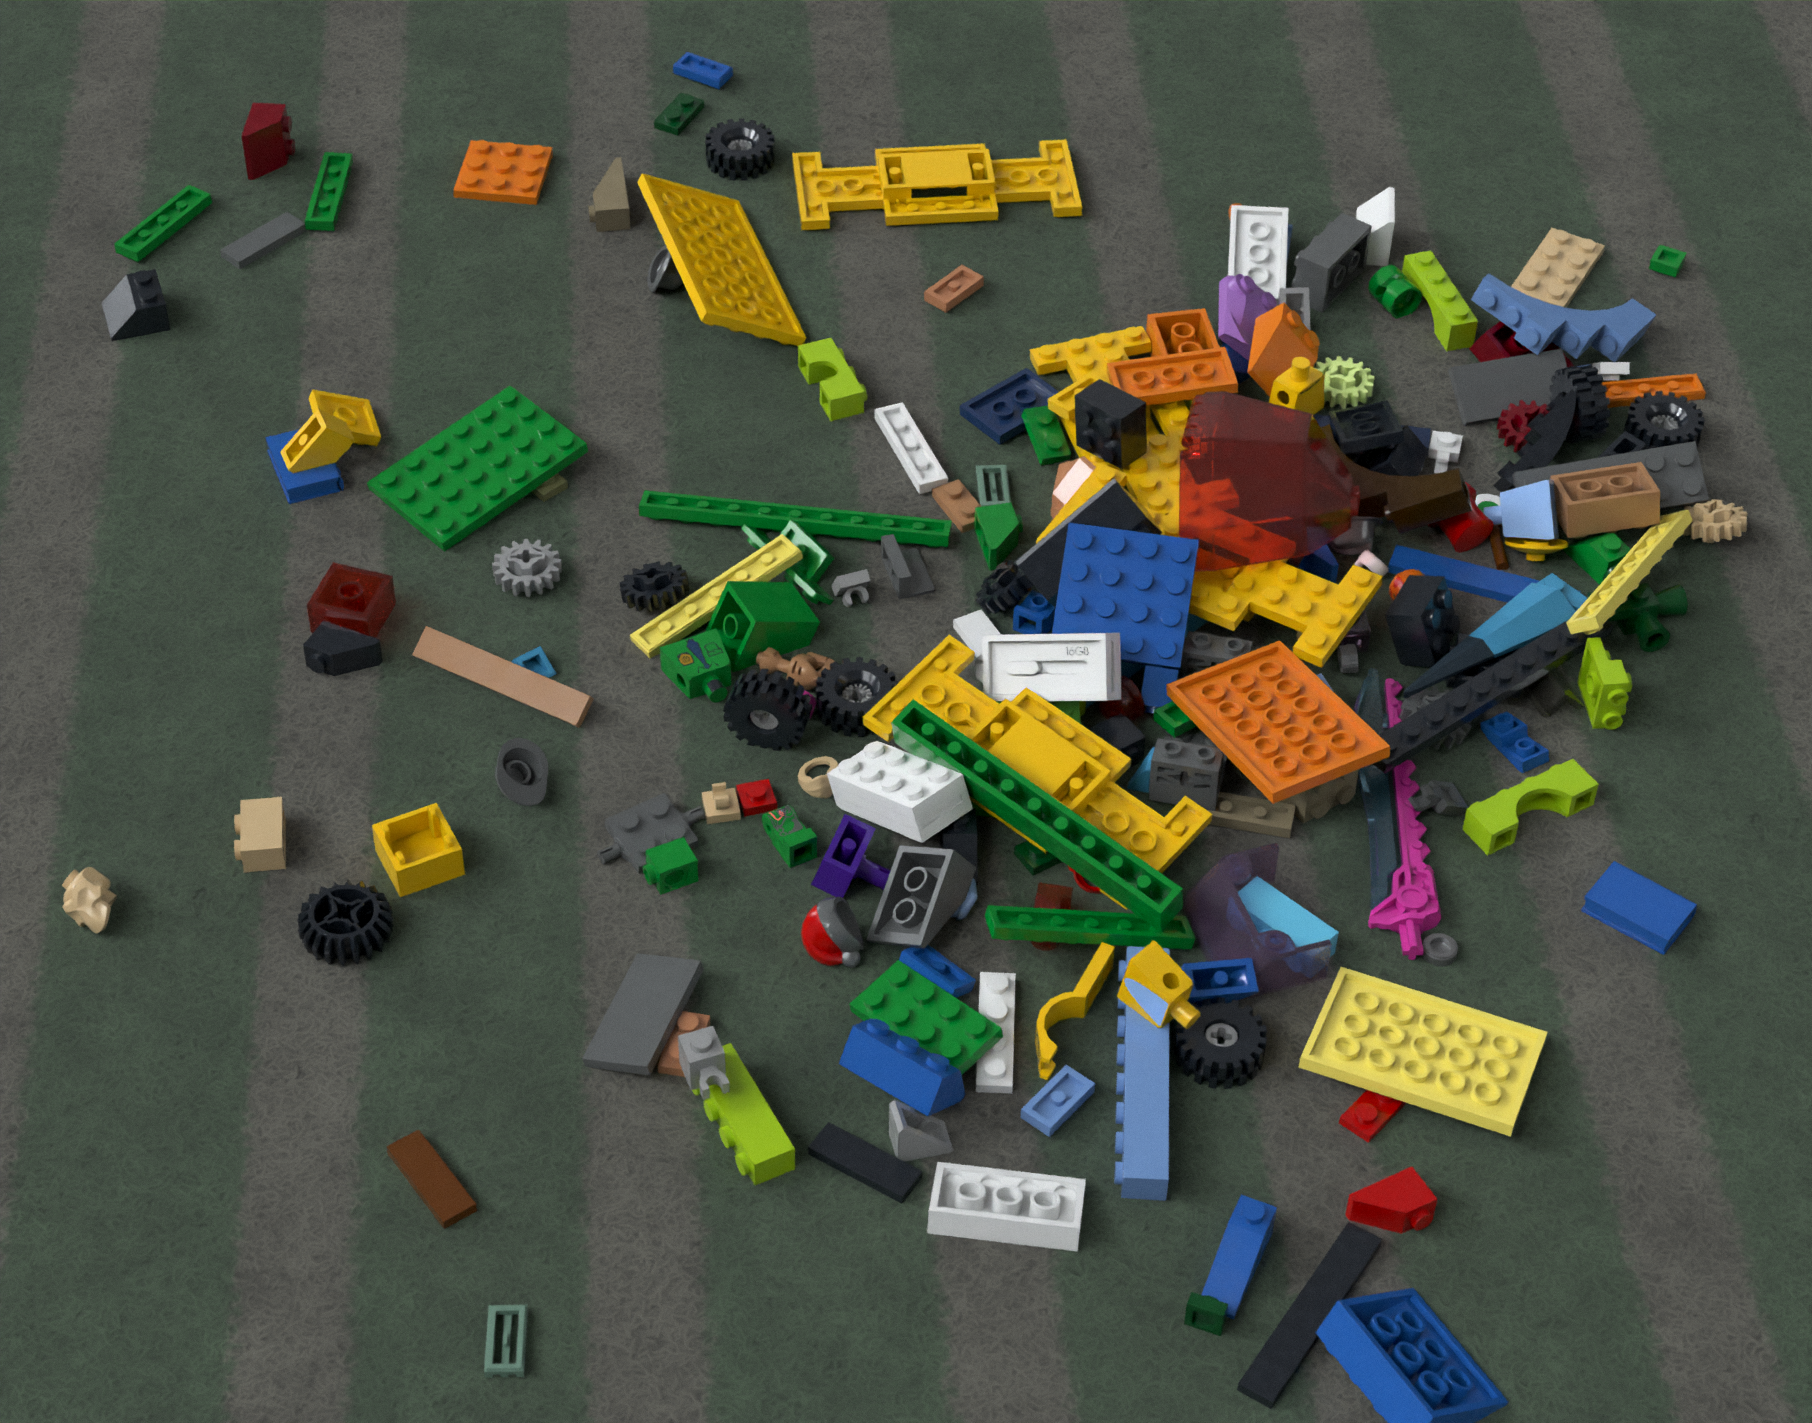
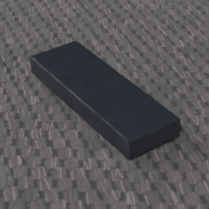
M830 1122L826 1124L808 1147V1154L901 1204H903L922 1179L921 1170Z

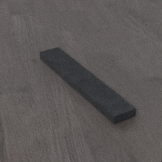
M1351 1222L1347 1223L1239 1381L1237 1391L1270 1409L1273 1408L1319 1339L1316 1331L1336 1302L1346 1299L1380 1248L1381 1238Z

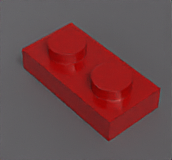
M1366 1090L1340 1116L1339 1124L1369 1143L1400 1111L1406 1102Z

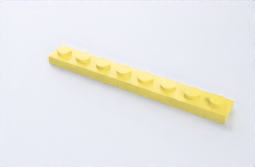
M1689 510L1660 516V524L1652 525L1566 622L1571 634L1584 632V634L1589 635L1603 628V624L1607 619L1615 614V610L1620 604L1624 603L1632 590L1639 586L1638 583L1650 574L1651 568L1662 560L1663 554L1673 547V543L1678 537L1685 533L1684 530L1693 521Z

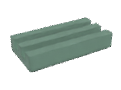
M1006 465L976 466V480L981 507L1011 502ZM983 473H988L991 501L988 502L986 501ZM995 473H1000L1004 501H998Z
M489 1305L484 1365L485 1378H493V1375L509 1377V1375L516 1374V1377H524L528 1305ZM497 1315H504L501 1364H494ZM512 1315H519L516 1363H509Z

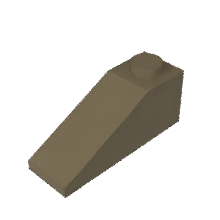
M621 157L614 159L593 192V205L588 206L590 223L595 222L596 232L630 229L629 203Z

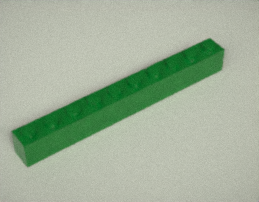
M914 699L891 722L894 742L910 754L963 774L969 796L1160 932L1183 908V888Z

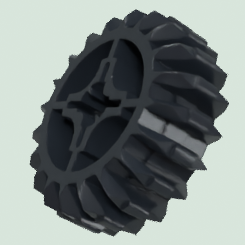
M349 879L345 885H338L334 881L331 888L327 889L320 886L319 894L310 893L308 902L302 903L301 913L298 914L299 918L297 919L299 938L304 943L307 952H313L316 960L325 957L329 965L335 959H339L341 965L344 966L347 959L352 958L358 965L362 955L371 960L373 950L382 952L384 943L390 942L391 932L394 927L392 907L387 902L384 893H378L375 885L366 888L363 881H360L357 885H352Z

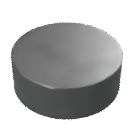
M1431 934L1423 941V957L1427 962L1435 966L1450 965L1457 957L1458 945L1452 937L1446 934Z

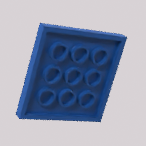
M1069 523L1052 634L1120 633L1121 662L1180 670L1199 540Z

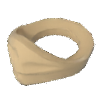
M832 757L814 758L800 768L798 782L801 788L809 795L817 798H829L833 792L827 774L819 775L814 779L806 775L810 769L817 765H830V768L827 770L828 773L839 764Z

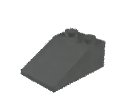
M900 845L866 940L869 943L924 949L965 901L976 867L952 849Z

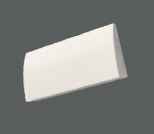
M937 1162L928 1213L927 1233L1078 1252L1086 1179Z

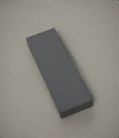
M285 212L220 249L221 257L238 269H242L306 232L305 223L290 213Z

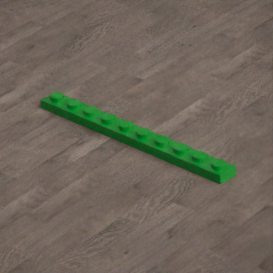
M647 490L644 491L639 504V516L649 517L652 520L672 519L683 523H710L713 526L732 525L743 527L744 524H747L754 528L771 529L775 532H782L789 521L792 520L799 523L810 535L823 534L833 535L836 538H863L874 542L881 540V536L894 534L897 544H924L932 548L948 547L952 528L951 520Z

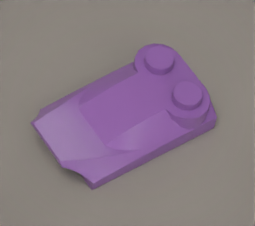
M1227 275L1219 282L1218 338L1249 361L1255 319L1277 306L1275 297L1271 293L1263 291L1247 275Z

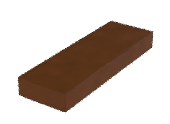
M419 1129L386 1146L387 1154L444 1229L477 1211L476 1203Z

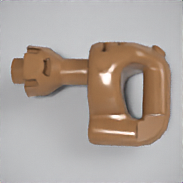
M770 647L764 652H759L756 657V663L759 664L760 671L761 669H768L769 674L775 673V671L787 673V678L790 676L795 679L793 685L798 686L801 684L805 690L815 688L817 678L821 677L822 670L824 668L830 670V664L835 662L828 657L813 652L798 654L791 661L783 659L777 650Z

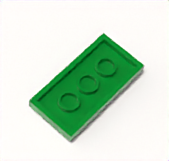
M899 960L849 1004L851 1012L863 1021L868 1019L881 1020L889 1025L890 1030L900 1036H907L916 1040L919 1043V1047L930 1053L944 1056L949 1060L950 1065L961 1071V1076L1003 1038L1000 1026Z

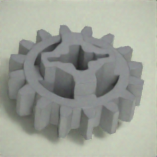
M524 539L523 544L520 545L516 541H512V548L509 549L502 546L501 554H495V562L492 563L496 585L502 584V591L504 592L513 589L514 596H517L520 592H525L526 597H530L531 591H536L541 595L543 594L542 588H554L553 581L559 582L560 573H562L559 552L552 551L551 544L542 547L541 540L530 544L528 539Z

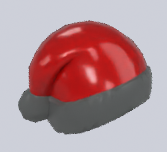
M830 897L820 900L807 913L802 923L801 938L808 955L820 964L826 966L843 964L850 968L856 967L860 964L861 956L859 951L864 948V943L854 912L848 902L842 897Z

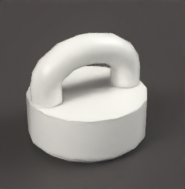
M1368 549L1364 550L1354 564L1358 567L1365 565L1373 573L1384 576L1389 571V568Z

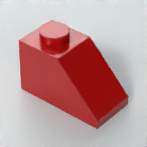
M1411 1166L1349 1194L1345 1215L1349 1221L1400 1234L1413 1228L1419 1231L1426 1228L1432 1222L1437 1198Z

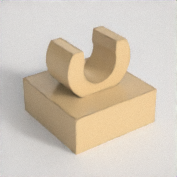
M726 782L712 784V791L702 792V803L707 824L741 820L735 788L726 789Z

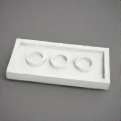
M1231 205L1228 275L1236 276L1242 274L1251 277L1258 287L1265 292L1271 293L1276 301H1278L1279 288H1286L1288 208Z

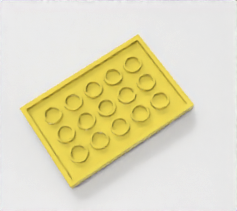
M1340 967L1300 1057L1299 1068L1511 1137L1548 1032Z

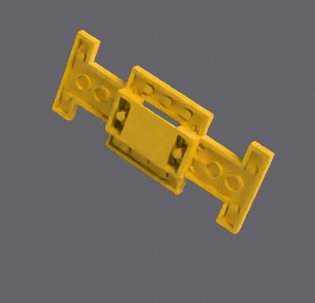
M1067 139L1039 141L1040 158L991 160L989 149H986L985 144L875 149L876 166L822 168L820 152L792 153L802 230L830 229L829 211L883 209L886 226L998 220L997 203L1050 200L1054 217L1082 216V204ZM965 186L967 195L911 198L912 189Z
M1143 326L1129 327L1125 330L1100 333L1096 336L1072 339L1063 343L1043 345L1039 348L1030 349V360L1038 375L1067 370L1073 383L1092 372L1110 383L1107 374V363L1129 360L1128 356L1152 352L1151 340ZM1184 400L1146 406L1147 453L1124 469H1120L1076 445L1075 418L1068 421L1059 416L1078 456H1085L1095 467L1101 463L1126 473V486L1130 494L1142 506L1168 515L1180 498L1184 496L1219 511L1237 508V497L1228 480L1213 481L1197 486L1183 460L1184 458L1207 454V442ZM1150 408L1165 435L1159 434L1150 417Z
M1099 463L1037 538L1036 544L1113 478L1124 487L1127 483V474ZM1184 496L1180 498L1168 515L1145 507L1163 532L1161 535L1195 539L1196 536L1250 558L1245 566L1198 546L1189 613L1232 631H1235L1242 620L1249 622L1255 613L1295 629L1303 634L1293 646V653L1299 659L1321 668L1382 585L1383 576L1356 565L1350 568L1338 585L1286 564V561L1295 551L1296 541Z
M948 635L863 716V725L889 742L894 738L891 722L914 699L1161 874L1212 821V813L1187 796H1184L1163 817L1115 784L1131 767V758L1027 687L1012 701L1005 698L999 704L958 675L974 660L975 652L951 635ZM969 796L970 800L1043 852H1047V850ZM1100 889V892H1101V893H1103L1104 895H1106L1108 898H1110L1111 900H1113L1114 902H1116L1118 905H1120V906L1123 907L1124 909L1128 910L1127 907H1125V906L1122 905L1120 902H1118V901L1115 900L1113 897H1111V896L1108 895L1106 892H1104L1103 890Z

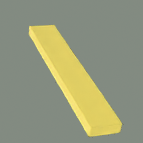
M781 534L630 634L631 641L649 658L660 654V647L680 641L710 621L727 581L768 582L803 559L802 551Z

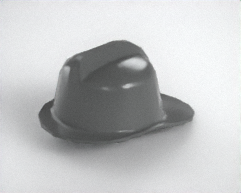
M1377 517L1311 519L1316 527L1325 528L1330 546L1337 553L1345 556L1362 554L1367 549L1372 551L1375 527L1383 523L1382 519Z
M523 738L510 739L502 745L498 753L497 765L495 767L497 785L509 800L519 805L533 806L539 804L544 799L546 793L548 760L542 749L532 741Z

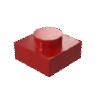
M769 779L736 785V794L744 817L777 809V801Z

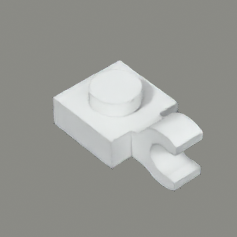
M1432 432L1428 458L1436 459L1434 473L1446 472L1449 461L1458 463L1462 435L1450 432Z

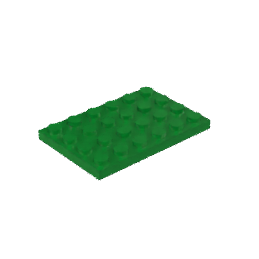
M508 386L367 482V485L371 492L445 552L586 454L588 448L587 443L512 386Z

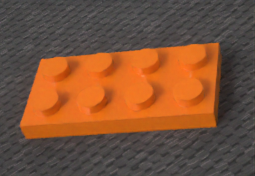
M1226 347L1107 363V374L1110 383L1146 402V406L1238 393V381Z

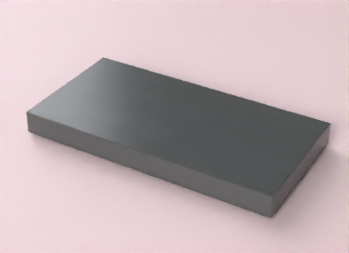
M1562 349L1544 351L1538 355L1532 353L1451 367L1448 373L1463 425L1499 420L1503 409L1508 410L1510 403L1518 406L1520 400H1523L1526 405H1530L1532 400H1535L1536 406H1541L1544 403L1548 405L1550 403L1549 397L1552 396L1549 390L1550 385H1553L1551 379L1555 375L1554 372L1561 368H1567Z
M637 953L582 1058L585 1066L651 1075L677 1024L678 1018L681 1016L704 970L701 960Z

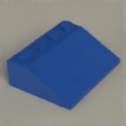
M1414 1288L1338 1300L1316 1331L1318 1337L1326 1345L1327 1351L1338 1360L1349 1374L1351 1381L1362 1390L1372 1403L1375 1411L1382 1415L1387 1423H1475L1508 1404L1507 1399Z

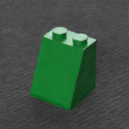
M727 581L705 632L715 628L718 630L730 660L731 670L736 672L757 664L756 657L758 653L764 652L769 647L783 655L809 646L820 621L792 582Z

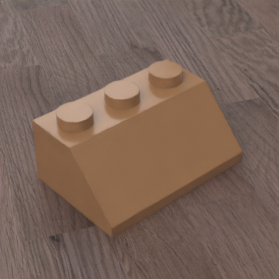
M1642 462L1550 476V480H1554L1558 521L1567 538H1583L1596 533H1615L1618 530L1629 528L1643 529L1649 525L1660 524V490Z

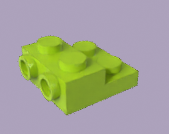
M1600 637L1587 638L1577 683L1592 728L1613 730L1620 727L1623 723L1621 715L1626 713V703L1629 699L1627 692H1631L1632 689L1631 675L1625 672L1622 660H1611L1610 653L1604 649Z

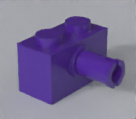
M844 814L811 885L835 897L843 898L851 880H855L858 877L884 891L891 870L866 859L867 855L864 854L876 828Z

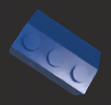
M868 1019L852 1026L839 1061L841 1066L926 1116H931L962 1101L965 1097L961 1071L950 1065L949 1060L944 1056L926 1051L919 1047V1043L916 1040L907 1036H900L890 1030L887 1023L878 1019Z

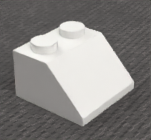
M1388 187L1357 208L1356 219L1372 225L1366 265L1388 266L1395 223V188Z

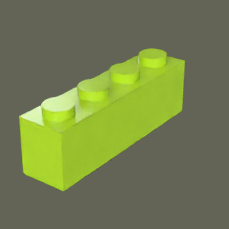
M729 1043L722 1047L725 1052V1069L730 1092L723 1094L720 1086L716 1084L708 1086L710 1098L704 1099L703 1105L711 1122L715 1120L720 1126L719 1133L724 1146L727 1149L732 1147L735 1151V1161L740 1173L743 1176L748 1174L754 1185H758L794 1170L795 1148L734 1047ZM700 1088L692 1090L695 1095L700 1094Z

